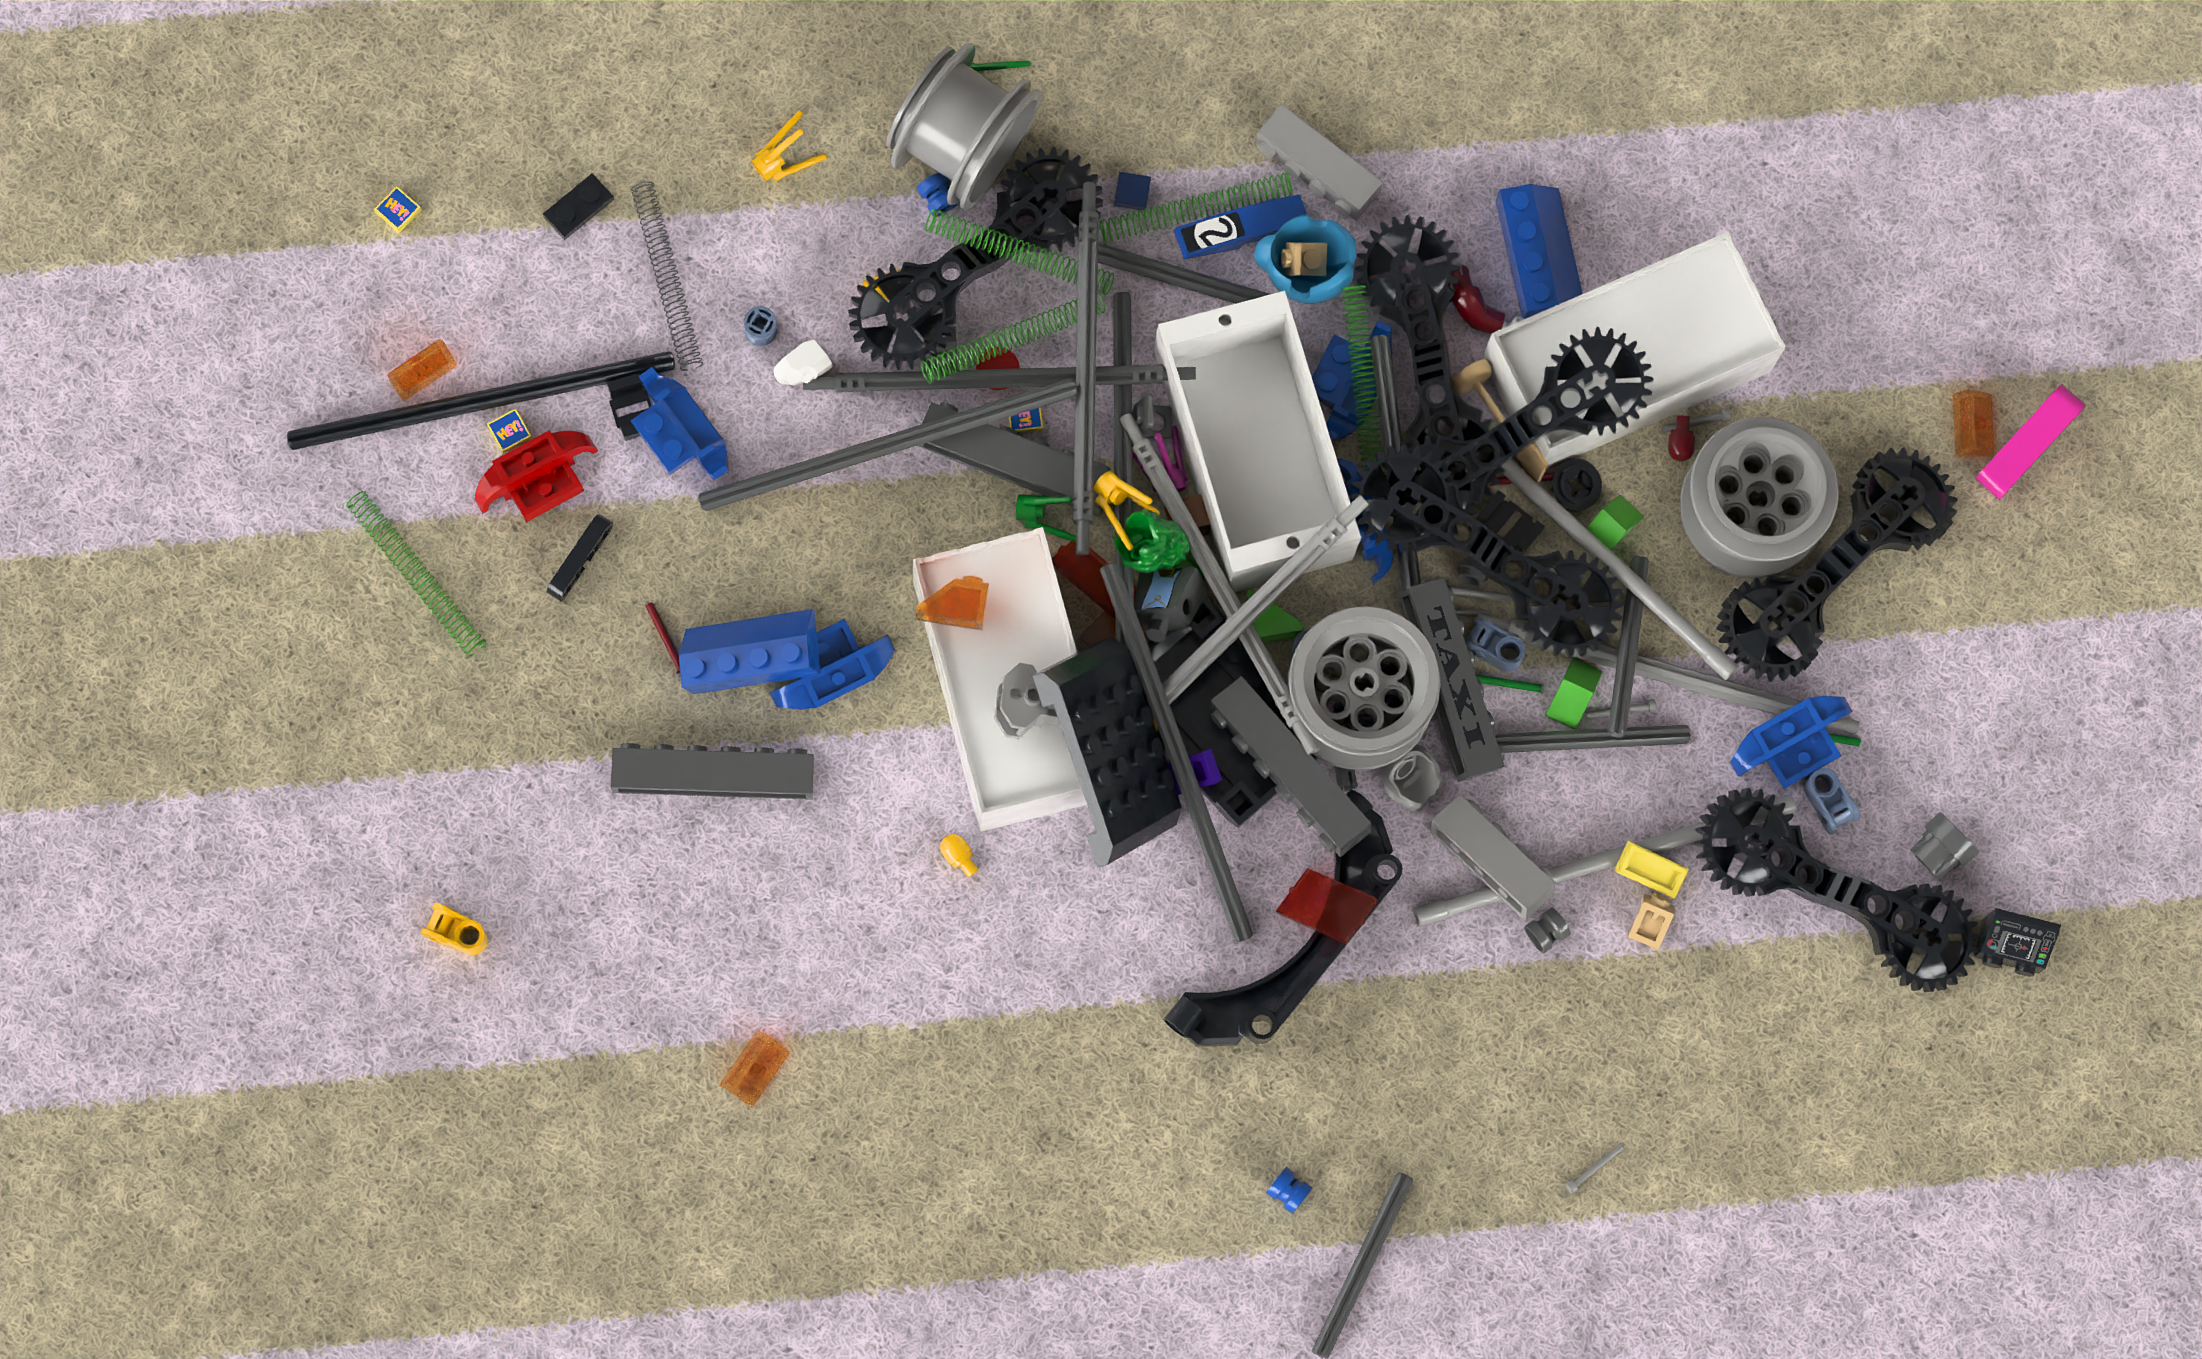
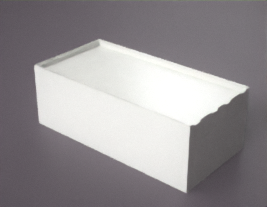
M1726 232L1492 333L1482 359H1487L1492 365L1490 377L1509 416L1531 403L1539 394L1544 382L1545 368L1557 366L1551 359V355H1563L1559 344L1562 343L1570 347L1572 345L1570 335L1581 340L1583 329H1586L1591 337L1594 336L1596 327H1599L1601 335L1606 336L1609 329L1613 328V338L1618 339L1620 335L1626 333L1624 342L1626 345L1635 340L1637 341V346L1634 349L1635 354L1643 351L1646 352L1645 357L1640 362L1641 364H1651V369L1644 372V376L1653 377L1654 381L1644 384L1645 388L1652 391V396L1641 397L1648 406L1646 409L1636 407L1635 410L1640 416L1639 419L1636 420L1628 416L1629 427L1625 428L1619 422L1616 424L1615 434L1611 432L1609 426H1606L1602 436H1599L1597 427H1593L1588 436L1568 430L1554 431L1545 435L1534 443L1544 459L1549 463L1546 468L1547 470L1771 372L1786 346L1783 340H1781L1767 308L1764 306L1738 250H1736L1729 232ZM1615 344L1605 365L1611 368L1621 349L1620 346ZM1581 345L1575 348L1586 368L1593 365ZM1594 374L1592 384L1585 387L1584 382L1581 381L1578 385L1584 390L1586 399L1592 397L1589 394V390L1595 386H1599L1601 390L1605 389V381L1608 378L1606 376L1599 377L1598 374ZM1641 378L1616 379V383H1641ZM1558 380V386L1567 380ZM1569 390L1562 394L1561 402L1564 406L1573 408L1579 404L1580 396L1577 392ZM1612 394L1605 398L1617 418L1622 416L1623 412ZM1539 408L1533 413L1532 418L1536 424L1546 425L1551 421L1552 415L1548 409ZM1587 410L1579 414L1578 417L1583 419Z
M1285 291L1158 324L1154 354L1157 364H1163L1167 372L1168 381H1164L1163 384L1170 407L1172 408V414L1197 495L1201 494L1210 521L1209 536L1216 560L1234 592L1264 585L1333 516L1337 518L1351 504ZM1176 367H1196V380H1180ZM1355 519L1346 527L1348 531L1304 573L1353 560L1361 539Z
M1043 527L1001 537L989 542L973 544L961 549L937 553L925 558L913 559V583L980 832L1087 805L1061 725L1042 723L1041 727L1033 726L1020 739L1005 737L994 719L998 686L1003 682L1004 676L1017 664H1031L1039 672L1077 653ZM1050 705L1048 707L1049 709L1055 710L1054 705Z

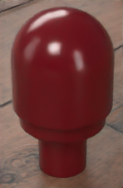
M1678 415L1676 429L1671 430V434H1669V455L1679 462L1687 461L1694 453L1695 436L1694 431L1689 430L1690 416Z

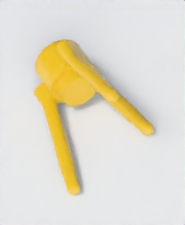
M798 111L771 141L755 154L756 157L751 160L754 168L766 182L771 178L778 182L786 175L827 158L826 154H820L781 169L785 162L780 153L803 134V130L798 129L779 146L774 147L802 117V111Z
M1108 471L1100 476L1094 485V491L1098 494L1095 502L1104 510L1127 549L1133 550V544L1109 504L1120 505L1128 497L1143 509L1156 512L1157 516H1159L1160 512L1151 506L1152 499L1121 480L1112 471Z

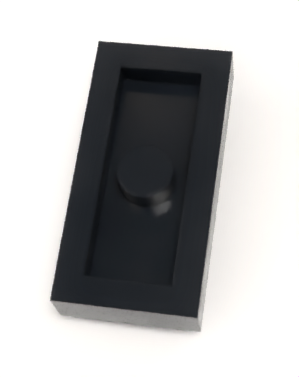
M592 173L545 211L543 217L566 240L614 200V196Z

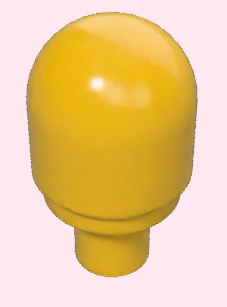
M949 834L943 838L940 850L951 866L953 865L955 869L960 866L968 878L975 874L979 869L970 859L974 854L964 838L958 834Z

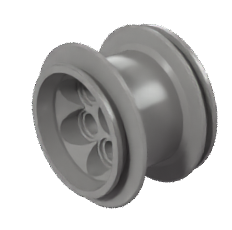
M973 43L965 44L957 52L952 47H947L937 55L908 94L893 121L886 140V146L894 149L891 158V165L894 169L901 168L915 156L952 180L947 194V202L949 205H954L960 201V208L964 211L972 209L998 179L1024 139L1042 100V92L1040 90L1034 89L1030 92L1031 82L1028 79L1020 81L1010 92H1007L970 68L975 55V45Z
M1754 417L1739 420L1716 432L1702 447L1695 462L1689 469L1684 479L1680 496V513L1684 530L1698 554L1720 571L1743 578H1765L1778 575L1801 563L1812 552L1818 541L1828 530L1838 505V479L1834 465L1826 450L1811 434L1788 421L1770 417ZM1744 463H1754L1758 467V473L1751 474L1747 472L1744 468ZM1775 473H1784L1788 476L1790 483L1780 484L1775 479ZM1727 482L1731 484L1734 488V493L1726 494L1722 492L1719 483ZM1751 497L1753 500L1761 499L1763 507L1761 508L1759 505L1753 507L1750 505L1748 498ZM1782 505H1792L1796 509L1797 514L1795 516H1788L1783 512ZM1730 513L1736 514L1741 519V525L1734 524L1726 515ZM1765 524L1769 526L1772 530V536L1761 535L1757 525Z
M1368 606L1338 611L1315 624L1298 644L1285 681L1290 690L1291 700L1298 717L1312 734L1320 748L1314 755L1331 765L1351 770L1380 768L1399 760L1410 752L1424 735L1429 721L1435 712L1441 685L1436 656L1422 632L1414 624L1397 613ZM1361 649L1366 653L1367 659L1363 662H1356L1351 658L1350 651ZM1390 662L1396 666L1398 673L1388 676L1382 672L1380 665ZM1335 668L1340 674V679L1336 681L1327 680L1323 675V670ZM1363 678L1370 681L1372 689L1366 688L1364 692L1356 688L1355 681L1361 682ZM1388 695H1395L1401 700L1402 705L1399 708H1390L1386 705L1384 698ZM1331 700L1339 701L1343 705L1344 711L1339 714L1331 713L1326 704ZM1361 714H1368L1372 716L1375 724L1369 728L1363 727L1358 723L1357 717Z

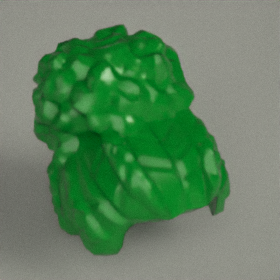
M1145 509L1141 512L1132 513L1125 521V532L1133 544V550H1128L1119 536L1114 539L1115 547L1122 556L1124 567L1146 573L1153 572L1157 568L1171 569L1174 565H1178L1180 561L1185 560V553L1189 551V536L1185 534V531L1177 523L1165 518L1160 519L1156 512Z

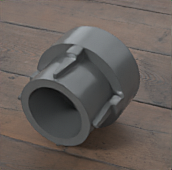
M1941 812L1924 826L1926 831L1922 834L1923 837L1910 849L1914 856L1939 881L1952 869L1955 870L1960 865L1965 867L1980 853L1971 841Z

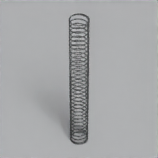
M651 181L635 184L631 188V191H633L632 195L635 196V207L638 208V218L641 221L646 220L645 218L651 215L661 214L655 217L658 219L650 220L645 224H642L640 221L641 225L648 226L646 224L652 221L662 220L656 223L658 225L651 226L646 230L642 226L643 235L646 238L652 237L650 235L666 231L660 234L661 236L646 241V247H648L649 243H653L651 241L667 237L662 240L665 241L669 238V236H662L667 233V230H661L666 226L665 224H660L664 221V219L659 218L662 216V213H652L644 218H640V215L645 214L643 213L645 211L659 208L654 211L658 212L661 209L660 207H655L659 202L653 201L658 196L652 195L656 190L651 189L654 187V183ZM652 183V184L642 185V186L636 188L635 190H632L633 187H635V186H637V185H639V184ZM652 185L647 188L648 190L643 191L637 195H634V192L639 191L637 189L644 186ZM654 191L653 193L649 194L651 196L644 197L638 201L635 200V198L640 197L638 195L642 193ZM656 197L650 200L651 202L645 203L640 207L637 206V203H641L640 201L643 199ZM657 202L652 208L646 209L641 213L638 212L639 208H643L642 206ZM663 226L658 229L659 231H655L647 236L645 235V232H649V229ZM660 242L651 247H648L650 250L654 249L653 247L656 245L669 243L663 246L665 248H661L654 251L653 253H650L651 255H655V253L660 250L670 249L664 252L666 254L659 255L654 259L651 258V255L649 256V258L652 260L651 264L654 267L659 266L658 264L669 260L674 261L668 264H672L673 262H675V259H668L673 256V253H667L672 250L671 247H666L670 245V242ZM672 254L666 260L660 261L657 264L652 263L661 256ZM667 265L658 270H654V276L657 277L656 282H658V278H662V275L671 272H676L675 274L671 275L673 277L666 278L661 282H658L659 284H663L664 281L671 278H678L676 280H673L674 283L667 284L660 288L659 293L662 294L660 297L661 299L663 295H667L666 293L677 289L682 290L676 293H680L681 291H683V288H675L665 293L660 292L662 289H666L665 287L677 283L680 284L675 287L681 285V282H675L680 279L679 276H674L678 273V271L673 270L677 267V265ZM675 266L669 269L672 271H668L659 276H656V272H661L659 270L666 267ZM675 294V295H672V296H670V297H668V298H666V299H662V300H663L662 305H664V301H668L667 299H669V298H671V297L678 296V295H683V296L677 298V299H681V298H683V297L685 296V294ZM676 300L667 305H664V311H666L667 313H671L672 310L676 308L686 307L684 309H681L682 312L675 313L668 317L667 322L670 325L675 324L674 322L679 321L681 319L690 318L684 322L691 320V317H683L673 322L668 321L670 318H674L673 316L677 314L686 312L687 314L683 316L689 314V311H683L688 308L687 305H682L686 302V300ZM679 301H684V302L678 304V305H681V306L674 307V308L670 309L669 311H666V310H665V308H666V307H670V304H672V303L679 302ZM684 323V324L678 325V326H676V327H674V328H670V329H671L670 334H672V331H673V330H676L675 328H677V327H680V326L686 325V324H691V325L685 327V328H689V327H691V326L693 325V323ZM690 328V329H685V330H682V331L677 332L676 334H672V335H673V336H672V340L675 341V342H679L680 339H682V338H685V337H688V336H694V337H692V338H689V340H691V339L695 338L696 335H694V334L686 335V336H683V337H681V338H679V339H677V340H674L673 337H674V336H678L677 334H679V333H681V332H684V331H687V330H692L691 332L686 333V334H690V333H692V332L694 331V329H692V328ZM697 340L687 341L678 346L675 345V342L673 343L678 354L690 348L697 347L692 351L699 349V346H692L697 343ZM695 342L691 344L692 347L685 348L680 352L676 350L678 347H682L681 345ZM693 352L686 354L682 357H678L677 354L676 356L677 358H679L678 363L681 364L680 370L688 371V369L682 368L692 363H702L700 366L696 368L701 367L704 364L703 362H701L702 358H694L684 363H680V360L684 359V357L688 355L699 353L698 355L693 356L697 357L701 353ZM700 359L699 361L687 363L692 360Z

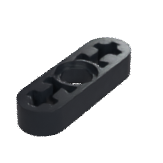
M597 514L551 580L546 593L560 602L566 598L585 570L583 567L587 560L591 561L613 527L612 521L601 514Z

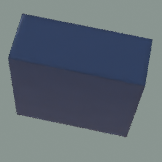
M1119 172L1114 206L1144 211L1147 207L1151 177Z

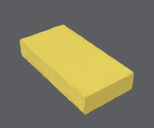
M1627 841L1614 869L1615 872L1674 899L1689 870L1687 867L1631 841Z

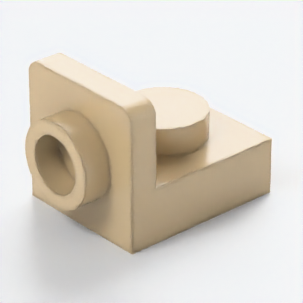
M1286 242V249H1283L1281 254V265L1285 269V275L1326 276L1327 243Z
M1653 893L1652 896L1644 894L1640 908L1628 932V937L1659 950L1675 914V906L1670 904L1671 900L1657 893Z

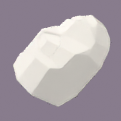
M810 339L796 347L774 367V377L779 383L795 386L798 383H808L832 368V362L814 339Z

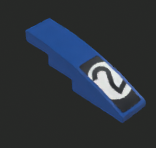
M1300 194L1206 217L1176 227L1173 231L1185 260L1240 249L1244 244L1258 242L1267 235L1276 234L1288 220L1300 215H1306L1307 213Z

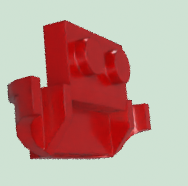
M549 430L493 460V465L484 473L479 481L475 493V501L482 514L488 511L489 505L497 498L503 496L505 501L512 498L527 523L584 492L581 482L571 468L575 464L573 457L583 452L594 454L598 452V449L590 437L582 432L564 430L551 433Z

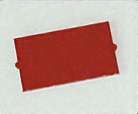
M1071 541L1066 546L1061 545L1058 553L1051 558L1054 569L1115 619V610L1100 571L1101 567L1109 563L1091 548H1089V555H1076V542ZM1134 585V603H1135V596H1136V589H1137V587H1136L1135 585Z
M1307 868L1294 887L1289 888V894L1277 908L1276 912L1287 919L1347 944L1359 926L1365 924V918L1378 900L1369 894Z

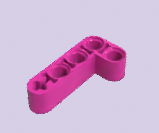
M2060 384L1975 479L2000 500L2063 430L2069 426L2074 418L2080 414L2086 407V404L2063 384Z

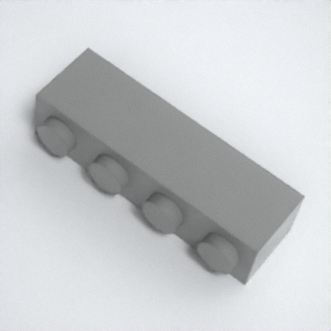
M1282 104L1257 132L1255 143L1258 145V150L1269 159L1274 157L1283 164V169L1293 178L1300 177L1309 184V189L1320 198L1326 197L1344 217L1350 216L1357 221L1380 194L1383 184L1382 180Z
M1459 794L1431 820L1430 833L1526 921L1554 895L1555 882L1553 875L1545 867H1538L1533 863L1526 849L1520 844L1514 845L1506 837L1505 831L1496 822L1490 823L1482 815V810L1474 801H1467Z

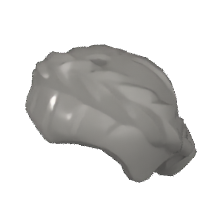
M1415 745L1410 752L1399 760L1381 767L1383 789L1390 798L1403 804L1411 812H1416L1419 808L1424 807L1429 799L1435 797L1444 786L1439 764L1434 760L1433 755L1420 745Z

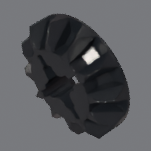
M1576 458L1567 460L1558 465L1555 473L1551 476L1553 479L1551 491L1554 492L1557 498L1556 501L1565 506L1567 510L1582 511L1588 509L1600 497L1602 491L1600 474L1586 460ZM1578 475V484L1582 485V488H1585V490H1577L1573 495L1572 486L1568 485L1565 481L1574 480Z

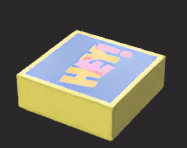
M396 186L374 210L377 215L400 233L421 211V207Z
M1040 407L1008 417L1009 427L1019 432V434L1043 431Z
M516 409L487 423V427L502 454L532 439Z

